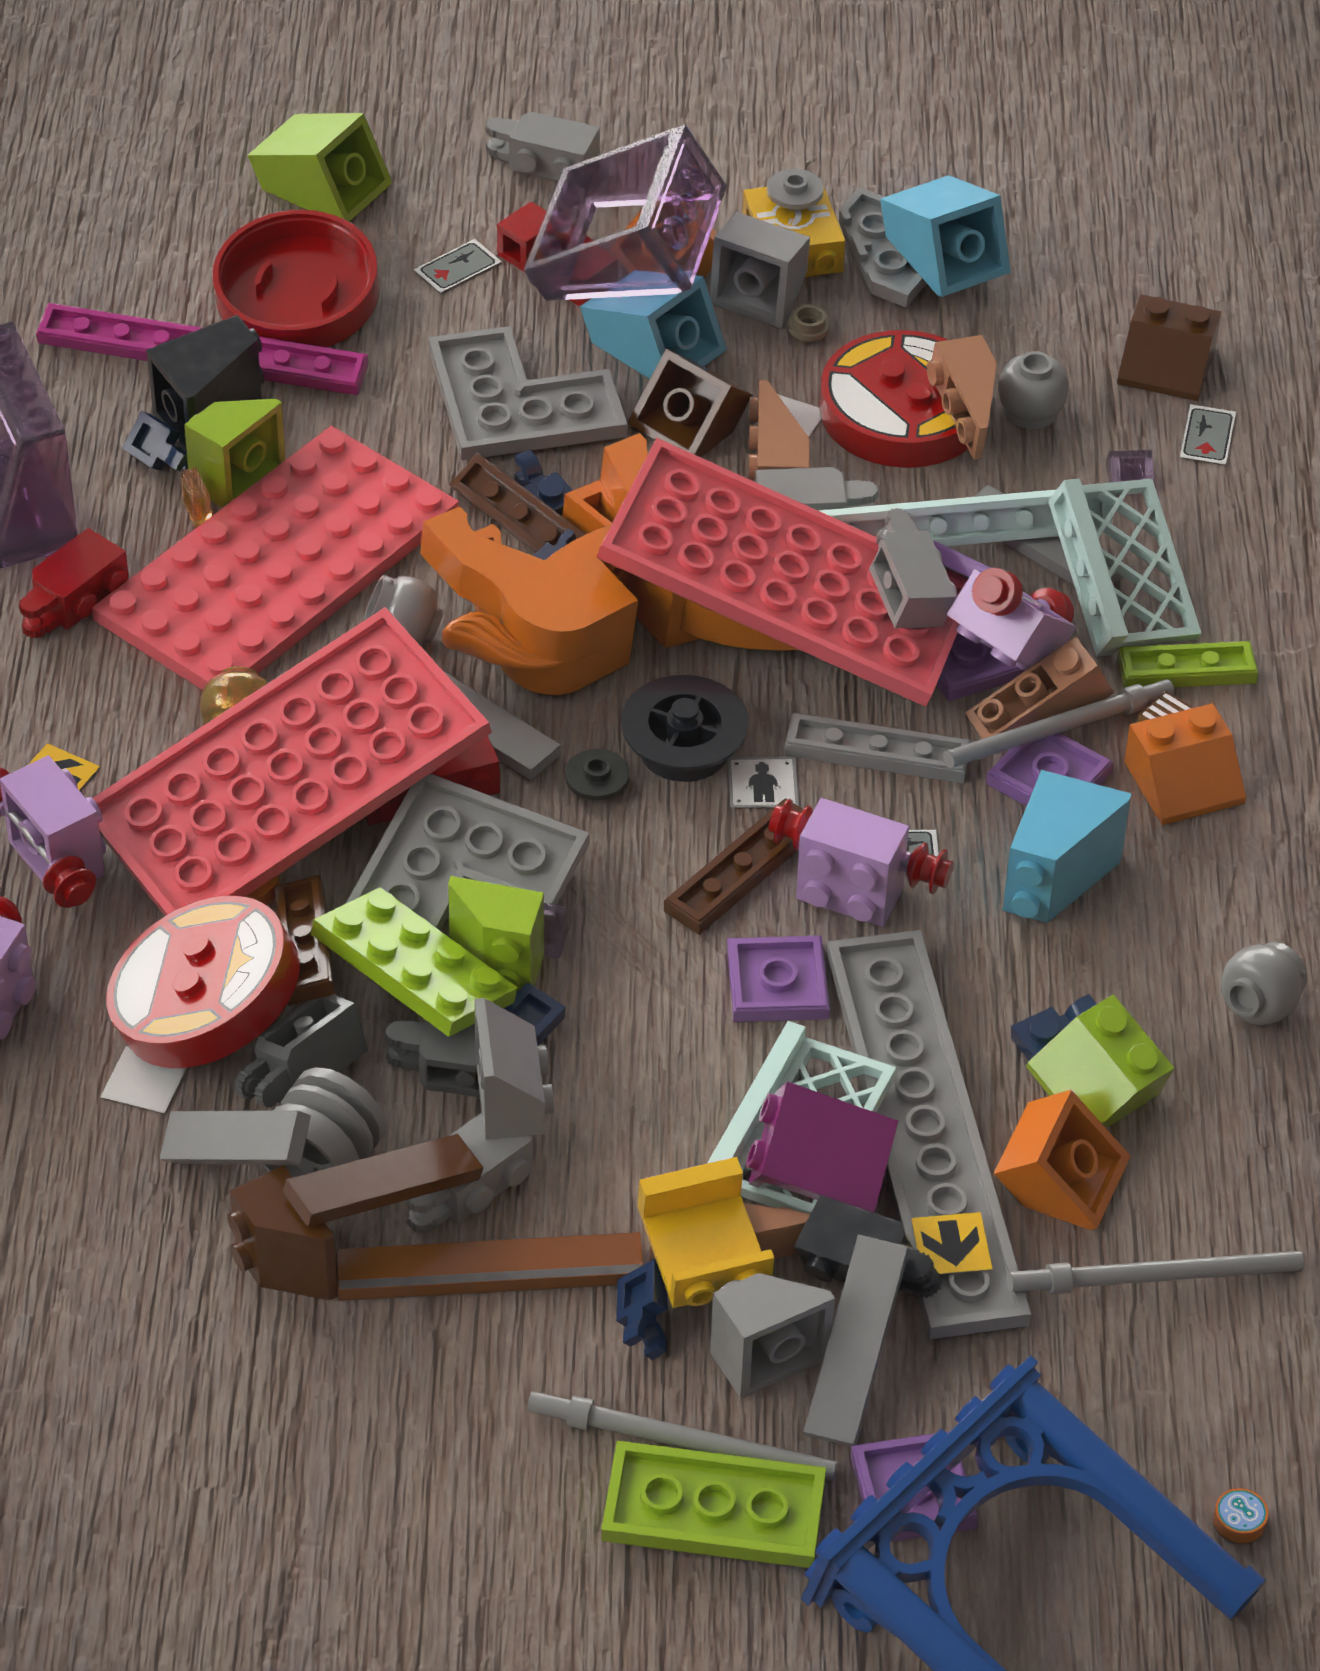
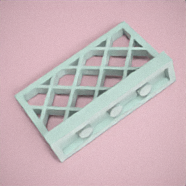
M1080 479L1063 480L1048 502L1096 657L1113 655L1119 647L1197 640L1202 633L1153 479L1082 485ZM1143 494L1147 507L1144 515L1123 502L1126 495ZM1086 498H1098L1111 507L1105 519L1089 509ZM1116 511L1137 525L1131 536H1128L1109 523ZM1141 529L1157 538L1159 549L1156 554L1135 540ZM1102 532L1124 546L1117 558L1101 548L1099 537ZM1128 550L1149 563L1143 575L1121 561ZM1154 567L1169 577L1172 587L1168 593L1147 579ZM1114 571L1136 585L1129 597L1114 588L1111 580ZM1140 589L1161 602L1155 614L1134 601ZM1166 606L1182 617L1183 628H1173L1159 618ZM1127 610L1148 624L1144 632L1128 633L1123 618Z
M787 1021L708 1163L737 1157L743 1172L741 1197L774 1208L786 1207L798 1212L811 1213L818 1200L814 1199L810 1203L792 1197L789 1190L764 1183L757 1188L749 1185V1181L743 1180L747 1171L752 1170L746 1168L750 1148L756 1139L761 1140L765 1123L759 1121V1115L767 1094H774L787 1081L816 1092V1089L840 1082L847 1096L837 1099L877 1113L896 1078V1067L807 1038L805 1026ZM815 1057L830 1062L834 1070L810 1078L805 1067L810 1058ZM862 1074L879 1079L875 1087L856 1093L849 1081L850 1078Z

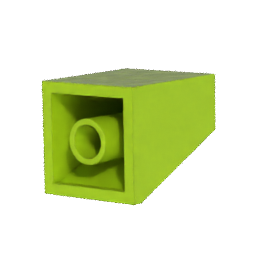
M364 113L294 114L247 155L262 190L306 210L329 213L348 222L393 183Z

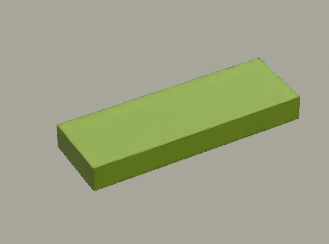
M1250 641L1119 647L1117 659L1124 688L1135 684L1144 687L1165 679L1170 680L1173 687L1256 684L1258 670Z

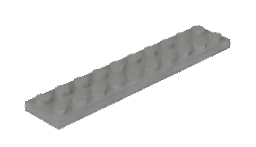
M921 930L828 941L827 957L853 1053L896 1067V1078L877 1113L899 1121L885 1171L897 1220L901 1222L913 1248L917 1249L911 1218L981 1212L993 1270L940 1274L942 1284L940 1285L941 1289L937 1291L938 1294L935 1293L933 1297L928 1296L927 1298L925 1296L920 1297L917 1294L929 1339L1029 1326L1031 1312L1025 1291L1010 1292L1008 1289V1272L1019 1270ZM866 1074L859 1075L863 1090L875 1087L879 1080Z

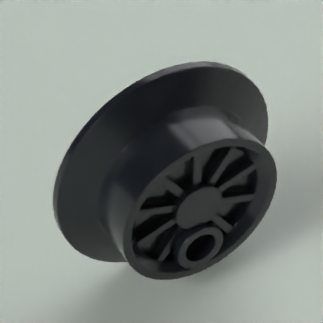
M672 675L646 683L629 697L621 715L623 736L631 749L641 757L645 766L662 778L678 782L702 780L719 771L727 759L734 755L743 745L749 726L745 705L731 689L712 679L695 675Z

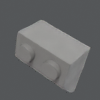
M736 212L714 236L710 286L712 304L783 329L788 321L807 272L810 237Z
M485 998L474 999L476 1067L485 1140L545 1134V1114L554 1113L552 1084H542L541 1075L549 1074L546 1045L537 1046L534 1025Z
M757 1273L744 1280L730 1281L720 1290L713 1293L710 1354L740 1399L823 1362L833 1327L835 1297L829 1290Z

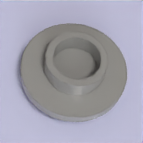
M782 170L772 175L767 183L768 197L776 205L793 210L809 208L816 205L823 197V182L817 175L807 170Z

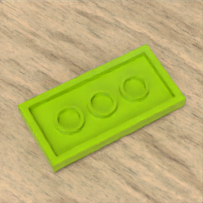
M381 887L317 917L313 921L312 936L448 1037L475 1024L474 999L485 998L501 1008H505L515 1001L518 987Z
M617 1440L601 1528V1541L809 1568L815 1560L826 1467Z

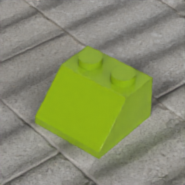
M277 399L214 402L184 424L190 488L199 493L198 471L201 495L202 479L204 497L205 485L207 499L209 493V499L222 508L286 460L282 402Z
M450 876L448 882L450 938L518 987L517 991L527 982L535 986L544 958V892Z
M1114 994L1078 1015L1026 1065V1068L1049 1096L1072 1090L1105 1128H1108L1158 1096L1175 1069Z

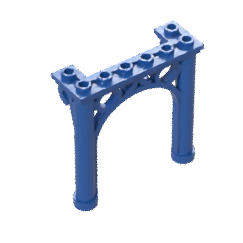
M1030 1355L1016 1369L1011 1364L1003 1368L989 1386L992 1392L982 1401L977 1396L973 1397L957 1414L955 1420L958 1424L949 1433L945 1432L942 1428L938 1430L923 1446L921 1453L924 1456L914 1466L908 1461L903 1463L887 1481L886 1486L889 1490L879 1499L873 1495L867 1497L852 1514L851 1520L854 1523L846 1531L841 1533L836 1528L823 1539L815 1550L819 1557L805 1572V1576L809 1581L801 1600L808 1606L814 1601L821 1608L832 1598L839 1614L855 1629L867 1633L878 1624L899 1638L933 1671H1006L965 1632L956 1619L945 1587V1560L953 1534L970 1513L1001 1493L1035 1485L1065 1487L1085 1494L1102 1504L1229 1620H1233L1249 1604L1267 1580L1250 1565L1244 1568L1038 1382L1041 1374L1035 1369L1038 1361ZM1005 1436L1012 1451L1027 1464L1011 1467L1002 1465L992 1456L991 1445L995 1444L996 1440L1000 1437ZM976 1448L975 1459L981 1471L974 1476H961L951 1472ZM1051 1456L1063 1465L1043 1463ZM930 1491L935 1495L939 1506L935 1520L924 1514L908 1513ZM957 1497L962 1498L955 1506ZM902 1532H915L921 1535L928 1544V1560L913 1564L902 1563L893 1556L889 1544ZM874 1544H876V1546H875V1552H874V1555H873V1554L869 1551V1549H870ZM926 1580L929 1606L904 1583Z

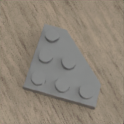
M858 187L839 209L841 228L870 293L907 308L927 283L886 238L880 198L884 196Z

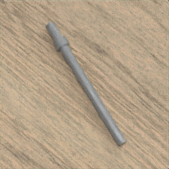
M1168 679L1144 687L1135 684L1120 689L1116 696L947 750L943 754L944 762L948 768H954L1122 712L1127 715L1145 710L1148 704L1159 699H1165L1163 697L1164 694L1173 696L1174 687Z
M1301 1251L1082 1267H1071L1068 1262L1047 1264L1045 1269L1008 1272L1007 1285L1010 1292L1047 1290L1050 1295L1071 1293L1073 1288L1302 1271L1304 1259Z
M531 1391L528 1400V1412L566 1420V1426L587 1431L589 1426L696 1451L826 1467L825 1481L833 1482L836 1472L837 1461L595 1406L593 1399L573 1395L572 1399L569 1400Z

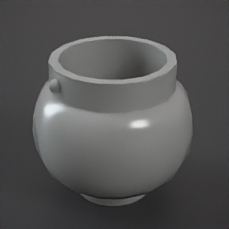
M1037 351L1012 358L1002 369L998 382V393L1001 404L1004 406L1005 416L1011 423L1027 429L1043 428L1054 422L1058 412L1065 405L1069 392V380L1064 367L1047 354Z
M382 575L371 595L363 621L386 607L420 645L423 640L431 642L435 637L441 623L443 609L437 607L435 590L424 581L410 576H399L393 579Z
M1270 942L1244 947L1226 963L1221 977V992L1227 1006L1237 1017L1245 1022L1255 1025L1277 1023L1297 1007L1301 994L1307 984V970L1300 956L1283 943Z

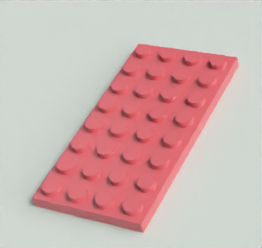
M331 425L92 607L93 621L215 699L224 702L421 544L423 521L459 507V501Z
M656 438L596 556V558L617 568L623 569L925 707L934 692L958 633L956 629L959 623L949 616L943 627L894 629L869 570L879 550V544L876 543L877 537L659 438ZM945 568L950 581L956 587L958 596L968 578Z
M384 607L94 796L93 799L102 814V822L99 823L100 835L164 916L191 903L212 897H246L492 733L490 724L389 610Z

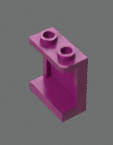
M788 1081L774 1094L768 1093L759 1115V1121L765 1123L761 1140L756 1139L753 1142L746 1161V1168L752 1169L748 1184L759 1188L762 1184L769 1183L818 1200L820 1195L874 1213L899 1121Z

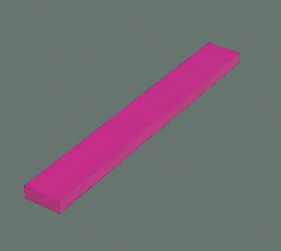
M48 303L36 332V337L40 344L148 361L147 349L203 327ZM259 337L262 344V351L259 352V365L263 371L264 380L359 395L369 365L368 354Z

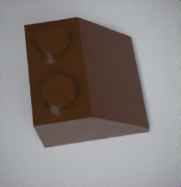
M1140 294L1131 319L1117 384L1198 401L1216 350L1221 311Z
M666 349L627 424L654 440L659 438L702 457L734 431L753 394L694 360Z
M284 1165L230 1190L232 1212L227 1214V1220L235 1239V1243L230 1245V1250L236 1265L242 1272L249 1270L258 1285L263 1288L328 1301L338 1297L334 1235L325 1223L307 1227L284 1195L283 1189L286 1179L293 1177Z

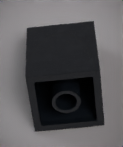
M238 315L147 349L153 414L181 433L176 443L186 451L184 424L194 415L199 414L214 402L262 399L261 384L264 383V374L259 365V352L262 351L261 340L257 332L253 328L249 329Z

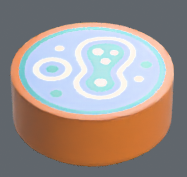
M1244 1488L1230 1489L1224 1492L1216 1502L1213 1515L1214 1526L1222 1537L1231 1542L1241 1544L1253 1542L1260 1538L1265 1531L1268 1520V1507L1263 1498L1251 1490Z

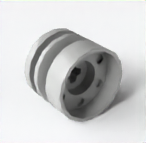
M315 1067L303 1071L293 1087L289 1089L282 1099L281 1105L273 1110H298L311 1115L300 1165H284L292 1177L368 1158L387 1132L386 1118L375 1099L366 1089L351 1078L332 1069ZM262 1165V1166H263L268 1172H270V1171H272V1170H274V1169H276V1168H279V1167H281V1166H283V1165Z

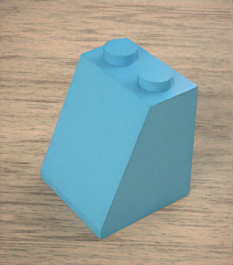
M948 175L880 198L886 238L938 296L943 297L1011 273L1000 195Z
M634 268L580 306L591 342L649 379L666 349L686 356L702 366L707 365L727 350L704 276Z
M1041 770L1010 847L1002 911L1048 923L1121 862L1132 794Z

